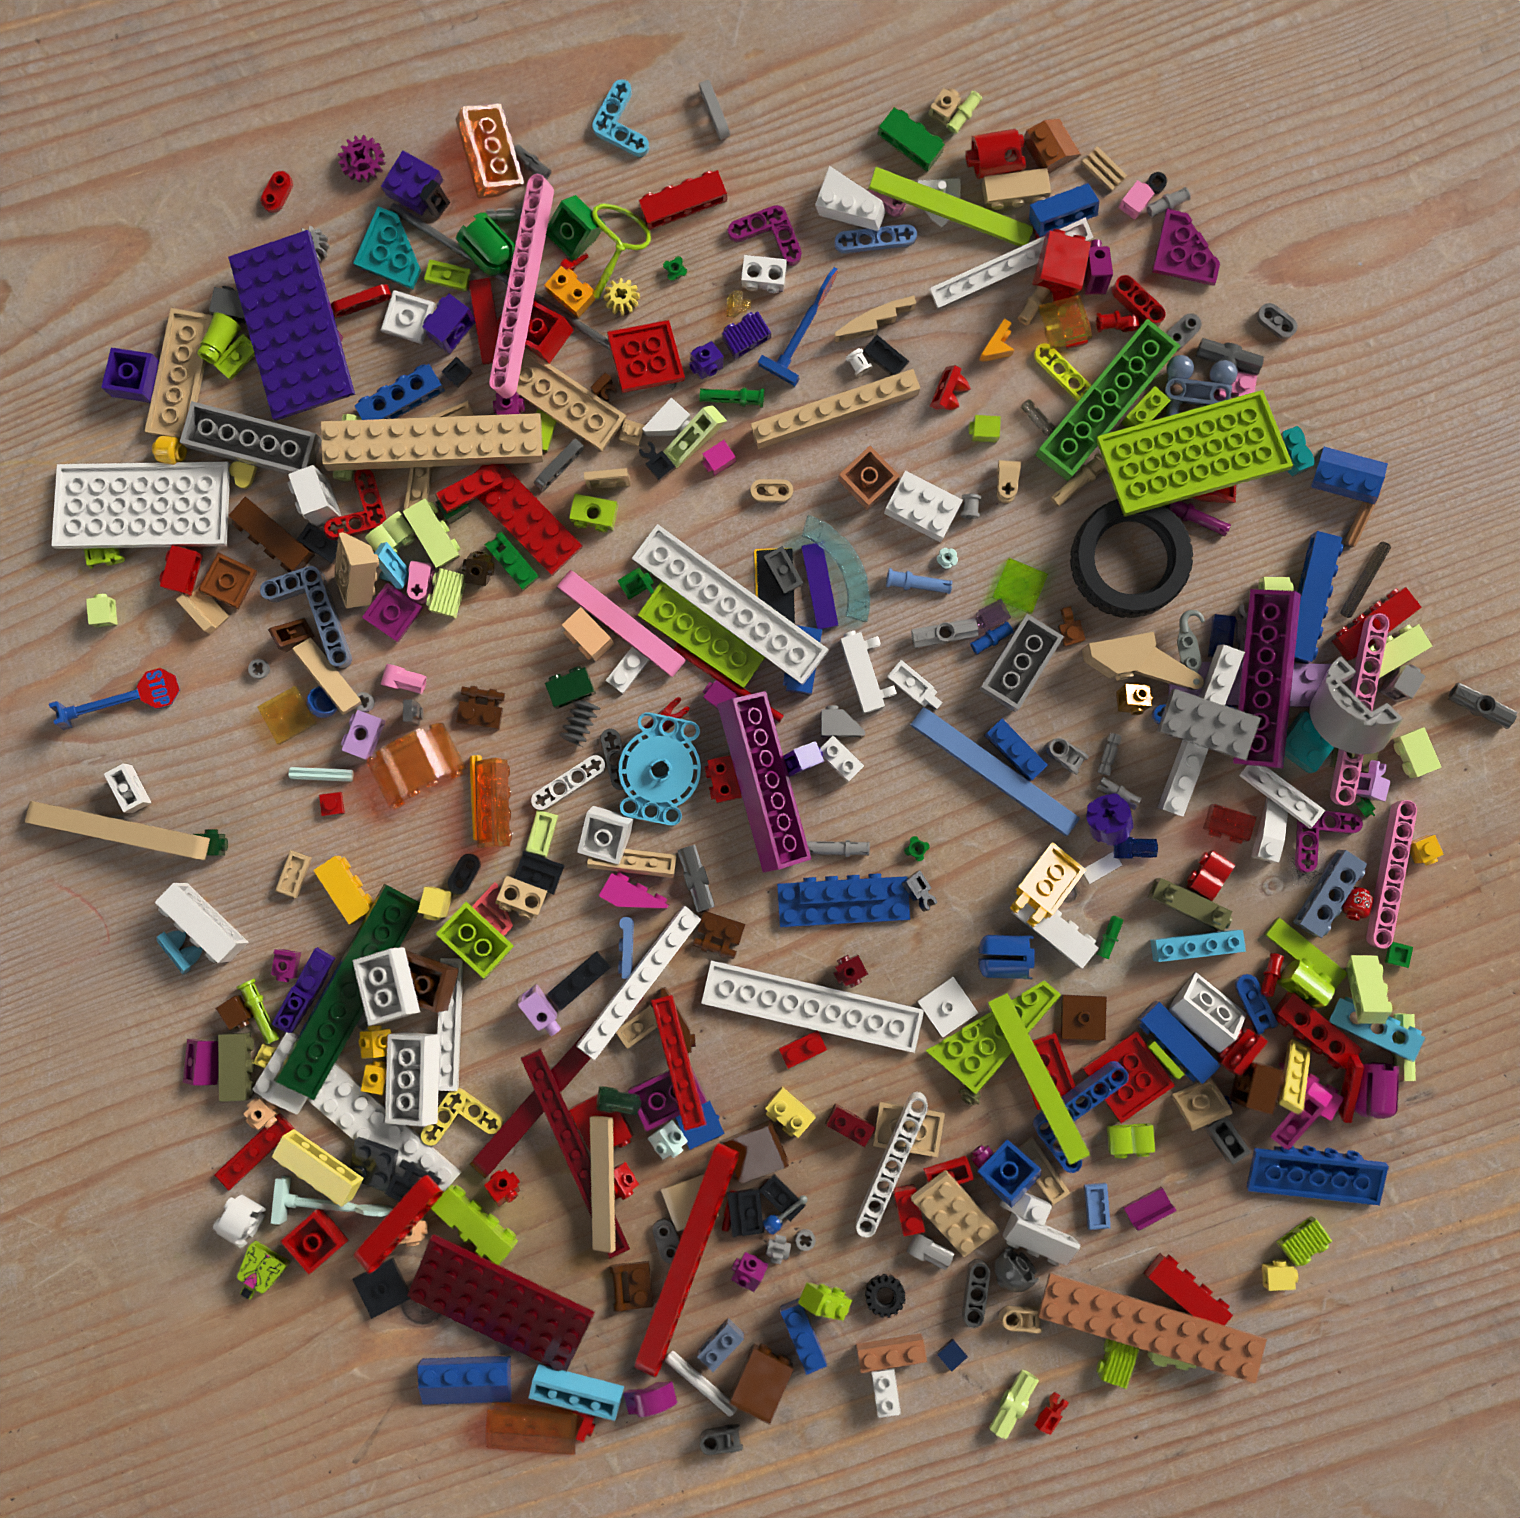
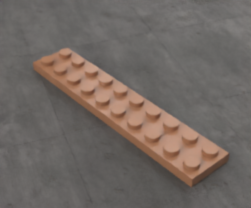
M1050 1272L1038 1312V1318L1255 1384L1267 1341L1266 1338Z

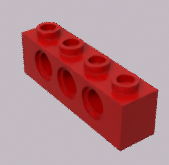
M1287 992L1272 1011L1277 1016L1276 1020L1284 1027L1288 1025L1294 1030L1292 1034L1301 1041H1308L1311 1044L1309 1048L1318 1055H1325L1328 1058L1327 1063L1337 1070L1338 1068L1346 1070L1349 1056L1359 1055L1363 1050L1295 993ZM1300 1012L1303 1018L1301 1023L1296 1024L1295 1015ZM1318 1027L1320 1033L1318 1037L1314 1038L1312 1030ZM1332 1041H1335L1337 1044L1336 1050L1331 1052L1329 1045Z

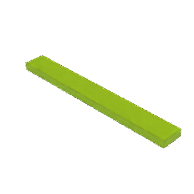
M878 167L874 169L868 187L872 191L1019 247L1029 243L1033 227L884 169Z
M1008 993L989 1001L988 1005L1069 1165L1089 1156L1090 1153Z

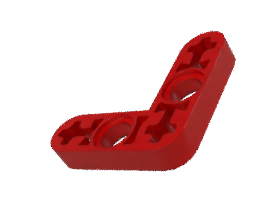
M357 470L354 476L363 511L328 520L325 523L324 532L329 539L338 540L339 533L344 532V528L338 529L337 534H334L333 531H328L333 524L338 528L342 527V522L345 521L347 532L344 533L354 536L370 532L386 520L385 510L374 474L371 470ZM362 474L370 477L367 482L369 487L365 489L363 480H358ZM366 494H374L377 500L373 504H368L365 502L364 496ZM375 508L377 516L382 517L378 524L375 521H371L373 519L372 509ZM352 519H358L362 525L359 529H352L349 526V522Z

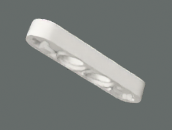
M598 755L587 758L536 791L531 798L532 806L538 810H546L602 774L606 768L605 760ZM593 760L601 761L599 765L600 770L592 769L589 771L592 775L588 777L587 772L582 769V766L586 765L588 769L593 765ZM575 771L583 773L584 779L582 782L574 783L572 781V774ZM557 783H563L566 787L565 792L561 795L554 793V785ZM549 788V791L551 795L555 797V800L552 801L551 797H549L545 800L544 806H542L541 804L537 805V796L540 795L541 797H545L546 795H548L546 790Z

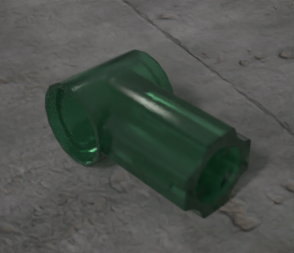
M599 1086L596 1110L604 1112L617 1111L637 1115L641 1107L640 1095L620 1092L612 1087Z

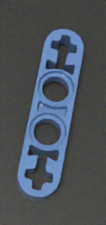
M910 224L880 227L879 231L872 229L842 231L836 235L834 245L835 249L840 253L907 247L914 244L917 231ZM905 231H908L909 235H911L909 240H906V237L903 236ZM895 232H898V235H897V236H899V237H898V241H895V239H896V234H895ZM883 233H889L892 236V240L884 243L880 236ZM867 235L871 238V242L868 245H863L860 243L859 238ZM854 236H856V246H853L854 242H850L853 241ZM842 238H845L848 242L846 247H843V244L840 243Z

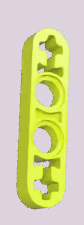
M1042 343L1037 346L1034 352L1035 360L1078 402L1084 394L1081 393L1079 396L1077 393L1081 391L1083 386L1086 387L1084 393H1086L1092 385L1051 345ZM1040 349L1042 351L1048 350L1049 352L1047 356L1051 360L1053 356L1056 358L1052 361L1050 366L1047 364L1050 360L1046 356H1044L1043 358L1039 356L1041 353ZM1055 364H1062L1065 368L1064 373H1055L1053 366ZM1070 379H1077L1080 383L1079 388L1072 389L1068 384Z

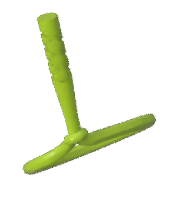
M598 204L592 211L594 222L616 243V251L593 291L596 299L600 298L607 285L606 283L612 275L621 252L626 249L643 250L649 246L651 241L648 227L638 216L624 208L611 204ZM600 209H609L632 218L644 230L646 235L645 242L640 245L622 243L620 238L598 218L597 212Z

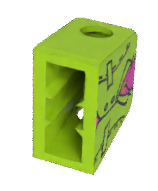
M258 1241L251 1243L237 1275V1279L245 1283L240 1292L241 1296L246 1299H252L256 1291L264 1294L292 1261Z

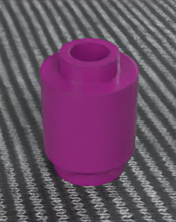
M980 1145L972 1151L973 1156L971 1160L980 1169L994 1152L988 1145L985 1147Z

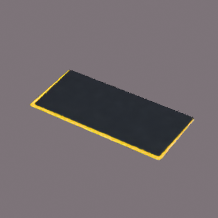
M778 548L755 549L756 596L795 624L794 590L787 594L783 593L764 559L765 555ZM784 548L793 563V549Z

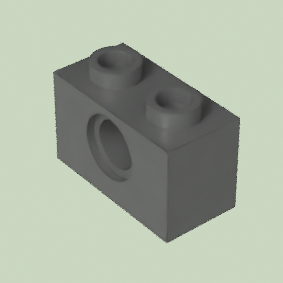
M1227 1116L1203 1126L1225 1160L1232 1165L1251 1153Z

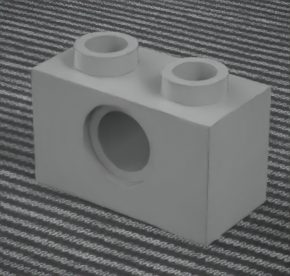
M1414 665L1396 668L1390 672L1379 692L1397 703L1412 699L1426 676L1420 673L1421 670Z

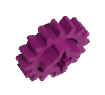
M355 135L353 142L347 139V147L341 145L343 153H338L341 159L338 163L343 168V173L348 175L352 181L356 177L358 183H361L363 178L369 183V177L371 176L377 179L375 173H382L383 170L380 165L386 164L383 159L385 154L381 150L380 144L376 143L372 137L367 140L365 135L362 136L361 140ZM373 151L375 153V161L372 159ZM349 158L352 160L350 163L351 167L349 166Z

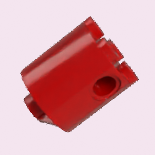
M1014 128L972 136L971 150L965 151L967 167L974 168L977 179H983L985 176L1021 172L1022 169H1026V160L1022 156L1021 148L1024 147L1023 134H1019L1018 130Z

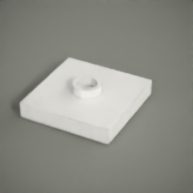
M393 290L381 331L423 344L426 335L422 327L424 325L423 322L427 315L433 313L435 303Z
M953 976L917 1001L942 1038L978 1014V1011Z

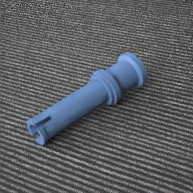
M892 568L888 569L886 587L888 588L890 586L902 587L904 590L916 588L950 594L952 589V580L912 575L910 571L904 573L893 571Z

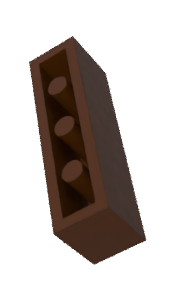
M244 497L228 515L234 520L231 524L240 532L243 530L248 532L250 535L247 538L257 546L262 544L266 548L264 552L273 560L277 557L281 561L280 566L288 573L304 568L315 556L247 497Z

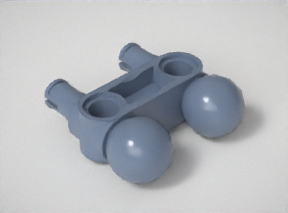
M1185 355L1172 357L1166 366L1169 378H1167L1165 395L1171 401L1167 404L1165 417L1178 414L1180 405L1183 403L1207 406L1221 402L1214 399L1213 396L1218 390L1226 393V398L1222 401L1230 399L1232 384L1238 376L1236 366L1231 361L1220 360L1211 367L1210 379L1212 382L1190 380L1189 378L1194 372L1192 360ZM1180 385L1183 391L1180 395L1175 396L1170 392L1171 387Z

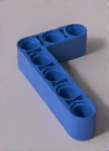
M1111 1061L1063 1095L1061 1098L1073 1122L1124 1086L1128 1081V1073L1119 1062ZM1116 1070H1120V1074L1117 1077L1112 1078V1073ZM1102 1083V1088L1098 1091H1094V1087L1097 1084ZM1079 1097H1085L1082 1103H1076ZM1043 1111L1037 1114L1033 1119V1126L1039 1137L1064 1170L1069 1173L1078 1172L1082 1167V1160L1071 1165L1065 1163L1067 1159L1060 1145L1053 1146L1057 1139L1050 1125L1044 1130L1040 1129L1042 1124L1048 1123Z

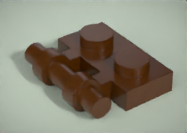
M462 686L461 695L469 696L468 702L459 701L456 722L500 730L503 708L495 707L496 700L504 701L505 693L497 692V689L483 690L478 689V686ZM477 697L488 699L487 705L476 704Z
M704 911L698 932L706 935L704 940L695 938L693 946L701 948L700 951L706 953L710 951L719 954V957L724 959L726 957L734 959L737 951L729 949L730 943L739 945L745 924ZM712 936L724 940L723 946L711 943Z

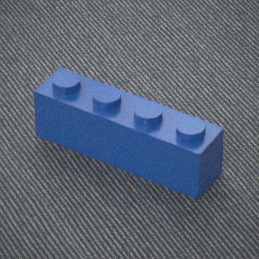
M1155 1000L1137 1017L1140 1022L1138 1026L1147 1035L1151 1033L1156 1038L1155 1042L1163 1051L1166 1049L1171 1054L1169 1058L1178 1067L1181 1065L1186 1070L1184 1074L1193 1083L1197 1081L1203 1084L1221 1067L1161 1002Z

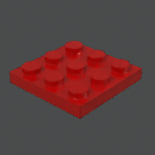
M669 320L607 332L622 393L685 381V375Z
M1134 1031L1082 1067L1088 1077L1111 1061L1119 1062L1127 1071V1083L1104 1099L1120 1123L1129 1119L1175 1086L1137 1031ZM1120 1070L1114 1071L1112 1078L1117 1077L1120 1074ZM1102 1083L1095 1086L1097 1090L1102 1088Z

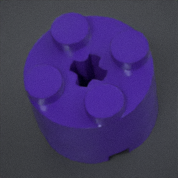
M1113 793L1100 796L1087 806L1086 816L1089 829L1096 841L1106 843L1107 845H1118L1128 839L1134 824L1130 807L1123 798Z

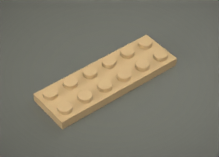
M174 308L170 309L145 428L147 434L181 439L191 401H198L206 361L200 358L197 352L211 323L212 315Z
M524 348L516 390L519 396L603 452L623 424L626 415Z

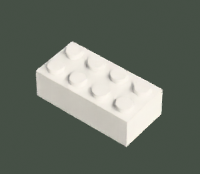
M173 883L155 901L159 906V912L165 917H171L175 921L174 926L179 931L186 932L191 937L189 940L196 947H202L207 952L205 954L206 957L213 963L232 961L249 943L188 883Z
M405 1032L388 1034L385 1123L412 1126H427L437 1123L440 1034Z

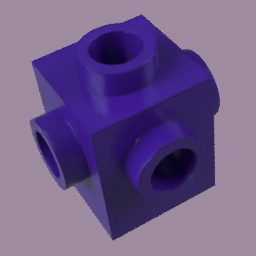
M710 341L690 352L689 366L692 372L698 374L703 380L708 376H714L723 368L724 356L715 344Z

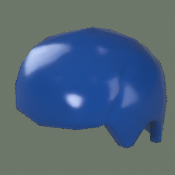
M320 686L310 690L307 696V707L313 715L327 718L337 712L338 708Z

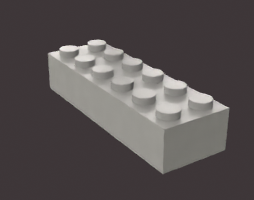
M191 401L180 443L188 449L284 474H289L312 465L315 466L322 439L316 433Z

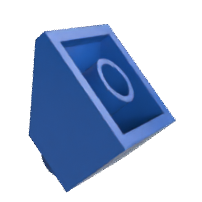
M1006 1140L978 1170V1173L992 1191L1012 1208L1041 1176V1168L1009 1140Z

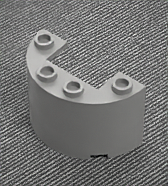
M1339 657L1329 668L1311 700L1310 717L1318 733L1333 747L1354 754L1379 752L1385 748L1403 718L1388 703L1371 712L1343 684V682L1352 678L1356 671L1342 657Z

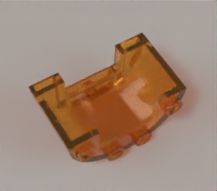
M444 723L432 724L429 726V730L420 728L406 734L376 751L374 759L370 756L366 760L389 808L398 809L405 805V800L421 793L420 789L426 786L432 788L440 783L439 779L443 777H451L452 780L463 775L462 771L467 769Z

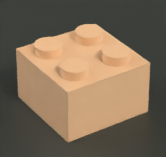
M581 607L562 624L565 629L564 635L573 644L578 643L580 645L578 649L588 660L593 658L597 661L614 645V642L607 633Z

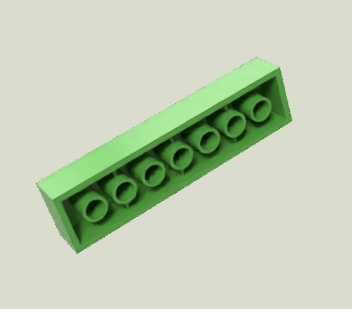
M1147 319L1038 449L1035 456L1068 482L1098 446L1097 436L1111 431L1181 345Z

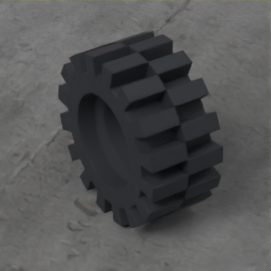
M883 1274V1276L877 1275L874 1280L873 1278L870 1280L869 1285L867 1284L865 1298L868 1308L873 1311V1314H878L882 1318L884 1316L890 1318L891 1315L894 1314L896 1316L898 1311L903 1309L906 1295L898 1279H895L892 1275L887 1276V1274ZM881 1288H889L893 1291L894 1297L890 1303L882 1304L877 1300V1293Z

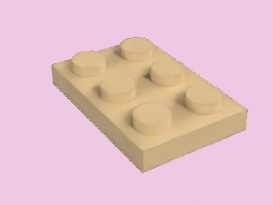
M879 1101L872 1144L874 1147H887L904 1108L903 1105ZM927 1110L909 1153L938 1157L945 1116L944 1112ZM906 1121L903 1124L908 1129L915 1125L912 1121ZM897 1141L894 1144L896 1148H903L906 1145L904 1141Z

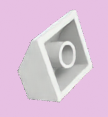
M592 806L586 813L577 853L619 865L630 837L634 818Z

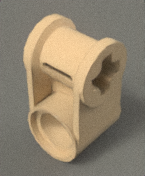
M998 461L996 495L1002 503L1012 502L1017 494L1021 462ZM1005 488H1008L1009 495L1004 491Z
M1005 1306L999 1312L1001 1323L1010 1331L1042 1332L1040 1318H1038L1040 1307ZM1009 1314H1015V1320L1007 1323L1006 1317Z

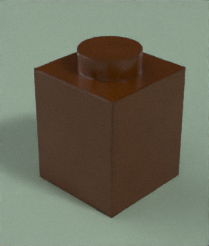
M241 995L233 996L216 1008L229 1030L237 1028L239 1031L250 1024L248 1020L254 1017L250 1009L245 1007V1001Z

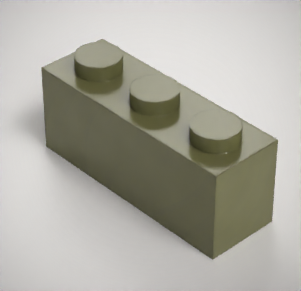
M251 1032L218 1035L219 1102L246 1101L251 1099L254 1094L253 1088L255 1085L254 1082H251V1073L254 1072V1060H251L254 1039L251 1037Z

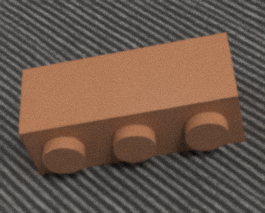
M921 1333L856 1344L861 1373L927 1362L924 1340Z

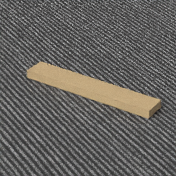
M592 1116L590 1117L593 1250L611 1253L615 1251L613 1118Z

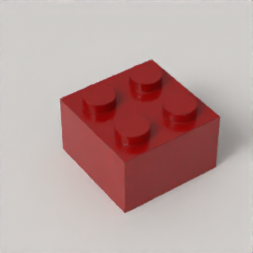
M317 1209L284 1237L281 1243L310 1275L349 1240L323 1209Z

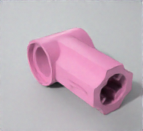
M386 664L380 685L422 694L426 686L427 677L405 671L404 668Z

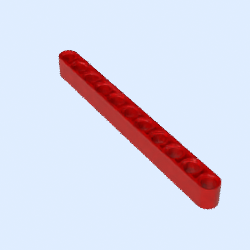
M720 1143L715 1146L635 1362L634 1367L654 1378L662 1367L739 1158L738 1151Z

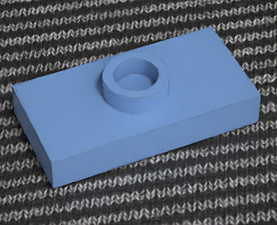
M1107 1183L1084 1184L1087 1229H1110Z

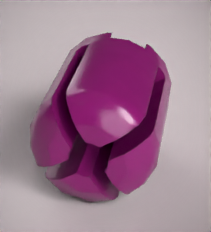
M1372 1062L1363 1064L1364 1070L1354 1112L1367 1118L1370 1116L1376 1119L1393 1117L1398 1111L1399 1065L1392 1068V1064Z

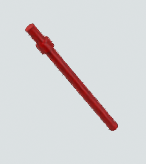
M677 644L674 650L684 659L739 696L752 694L681 645ZM770 704L773 719L780 723L784 715L772 708Z

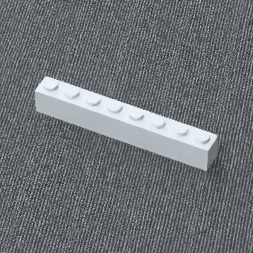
M1218 645L1199 697L1225 706L1245 652L1227 645ZM1182 740L1157 808L1182 817L1184 816L1208 748Z

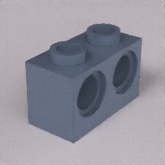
M727 1318L700 1347L697 1357L714 1372L744 1340V1332Z

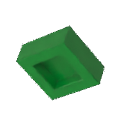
M1392 942L1387 949L1385 963L1409 968L1413 947Z

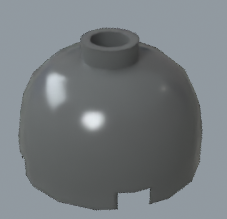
M1008 1246L995 1261L997 1283L1004 1289L1007 1288L1013 1292H1024L1039 1280L1038 1277L1035 1278L1034 1276L1037 1273L1036 1268L1023 1252H1020L1018 1255L1013 1251L1016 1248Z

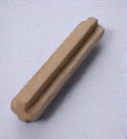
M1362 502L1344 540L1346 546L1353 548L1357 545L1374 509V504Z

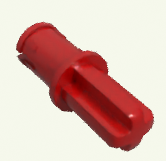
M1270 954L1267 970L1263 973L1265 978L1261 994L1266 997L1274 996L1277 981L1281 979L1280 970L1284 957L1280 954Z

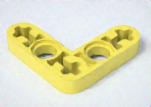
M459 1088L457 1091H450L438 1107V1115L440 1111H447L450 1114V1120L447 1123L441 1122L439 1118L437 1119L436 1125L443 1127V1131L441 1128L437 1129L435 1132L437 1138L429 1140V1135L426 1132L432 1131L436 1125H427L421 1132V1139L426 1145L437 1144L458 1114L489 1134L497 1133L503 1126V1120L495 1111ZM459 1093L461 1095L460 1100H462V1102H457L453 1106V1109H456V1112H454L448 1106L454 1100L452 1094L456 1095ZM471 1105H477L480 1108L481 1113L478 1117H473L469 1114V1107ZM485 1111L488 1113V1115L486 1116L487 1119L492 1120L493 1118H495L497 1120V1128L493 1127L492 1129H490L488 1127L489 1122L485 1119L482 1121V1123L479 1122V1120L484 1116Z

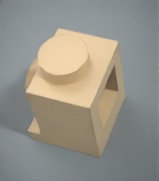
M943 88L930 106L928 116L946 126L960 105L961 98L959 93L952 88L948 90Z

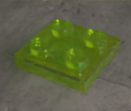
M1008 558L992 598L1032 614L1048 574Z

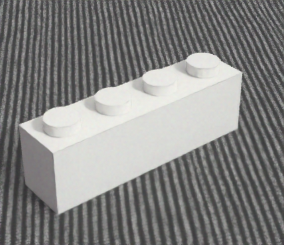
M1026 903L1017 913L1011 912L1079 968L1083 969L1099 949L1095 945V939L1087 933L1083 936L1078 932L1079 927L1071 920L1066 922L1060 917L1062 913L1058 909L1050 918L1047 917L1045 919L1043 917L1040 923L1036 924L1033 928L1026 923L1035 911L1029 904Z

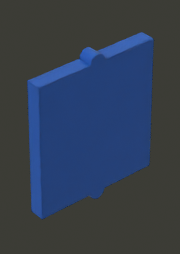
M710 1100L702 1104L707 1125L684 1131L681 1116L675 1117L683 1135L687 1139L686 1143L690 1150L725 1134L719 1122V1115H716Z

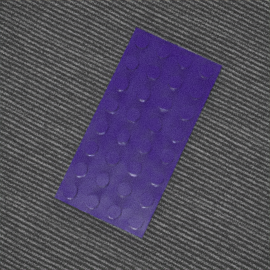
M305 230L229 256L230 266L272 419L277 421L355 395L311 232Z

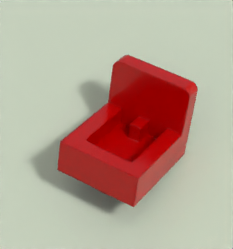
M573 1410L574 1414L584 1418L576 1436L577 1440L584 1443L586 1436L591 1437L596 1424L592 1422L595 1416Z

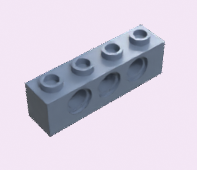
M1337 849L1292 923L1314 937L1322 938L1327 935L1331 929L1330 924L1342 912V905L1351 890L1354 889V885L1364 876V869L1367 863L1347 850ZM1342 871H1344L1346 874V878L1343 882L1340 879V874ZM1333 889L1335 895L1334 898L1330 900L1329 892ZM1319 908L1323 909V915L1321 918H1319L1317 915V911L1319 910Z

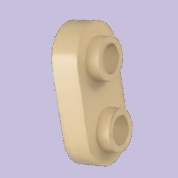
M759 479L751 485V496L757 502H787L793 496V486L789 481L783 479ZM758 489H764L765 493L763 495H759L757 493ZM780 489H785L787 493L785 495H780L778 491Z

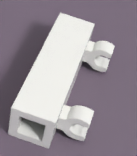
M856 631L843 634L844 638L840 639V644L863 715L883 709L885 707L883 699L895 696L897 693L894 686L882 690L879 689L867 650L881 645L879 637L864 641L861 632L857 634Z

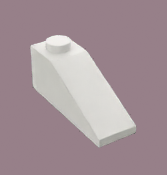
M1268 797L1266 798L1251 857L1270 863H1279L1285 842L1288 812Z

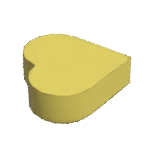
M240 461L233 462L229 467V472L234 477L235 484L242 489H247L252 485L257 467Z

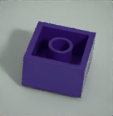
M402 150L381 187L386 196L423 216L427 209L419 197L423 187L431 179L439 183L440 186L444 180L439 170Z
M448 293L446 297H442L439 300L437 309L433 314L427 315L422 327L431 341L448 354H451L475 324V319L467 306Z
M111 347L101 388L111 397L151 403L159 360L152 353Z

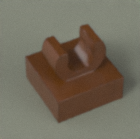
M606 372L590 387L592 393L598 397L602 396L607 402L610 400L605 394L607 390H612L615 394L617 393L612 378Z

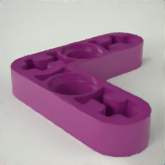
M774 205L734 220L729 224L728 236L733 242H742L771 230L782 258L787 259V265L794 266L801 261L802 252L787 213L782 206ZM774 212L781 215L780 220L772 218ZM765 215H767V219H769V225H767ZM754 219H760L763 222V226L756 229L752 227L751 222ZM745 223H748V229L750 232H747V228H745ZM735 227L741 230V235L737 236L736 233H733ZM785 230L790 233V238L788 240H781L778 234ZM790 244L792 252L797 253L795 259H792L791 256L787 257L789 255L787 246Z
M1325 811L1311 828L1313 832H1303L1302 830L1307 829V826L1297 819L1295 866L1297 870L1302 873H1308L1317 867L1319 831L1354 834L1362 829L1363 821L1361 817L1352 813ZM1327 816L1334 818L1335 826L1333 828L1325 825V818ZM1351 819L1353 823H1356V826L1352 829L1350 825H1341V822H1348ZM1308 835L1312 838L1313 843L1311 847L1303 845V836ZM1301 850L1312 851V853L1307 854V861L1311 862V865L1307 866V868H1305V864L1301 863L1302 860L1306 859V853H1301Z

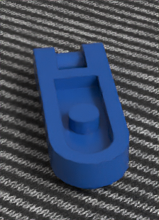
M1242 974L1237 977L1235 988L1250 1018L1255 1033L1260 1035L1268 1028L1273 1029L1277 1027V1020L1266 997L1261 994V986L1258 980L1249 974ZM1265 1015L1266 1020L1260 1022L1258 1017Z

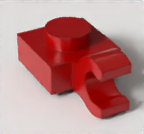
M1053 1392L1050 1396V1407H1045L1039 1413L1034 1424L1040 1431L1049 1435L1057 1427L1063 1417L1060 1414L1067 1408L1069 1403L1062 1399L1058 1404L1057 1401L1061 1395Z

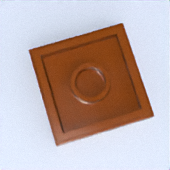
M218 552L198 590L239 610L258 571Z

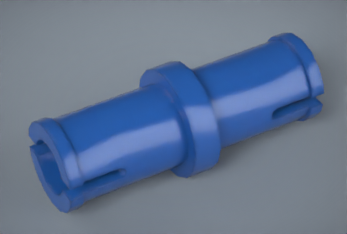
M1006 621L994 630L986 631L985 635L971 642L970 646L973 652L978 655L988 647L998 645L1000 640L1013 634L1014 631Z

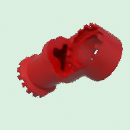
M1118 310L1104 315L1096 313L1095 322H1098L1096 329L1098 333L1105 329L1113 328L1122 332L1135 331L1140 328L1139 315L1133 314V317L1131 315L1120 317Z

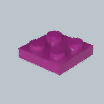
M386 583L362 618L399 643L423 607L389 583Z

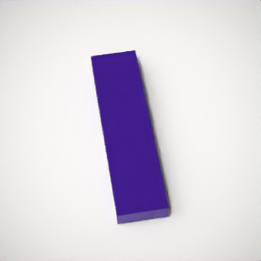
M823 542L803 545L801 549L817 629L838 627L839 624Z

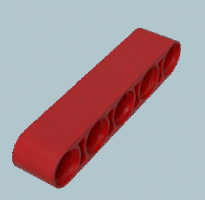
M429 1175L422 1177L354 1253L353 1257L367 1273L375 1271L439 1200L443 1190Z

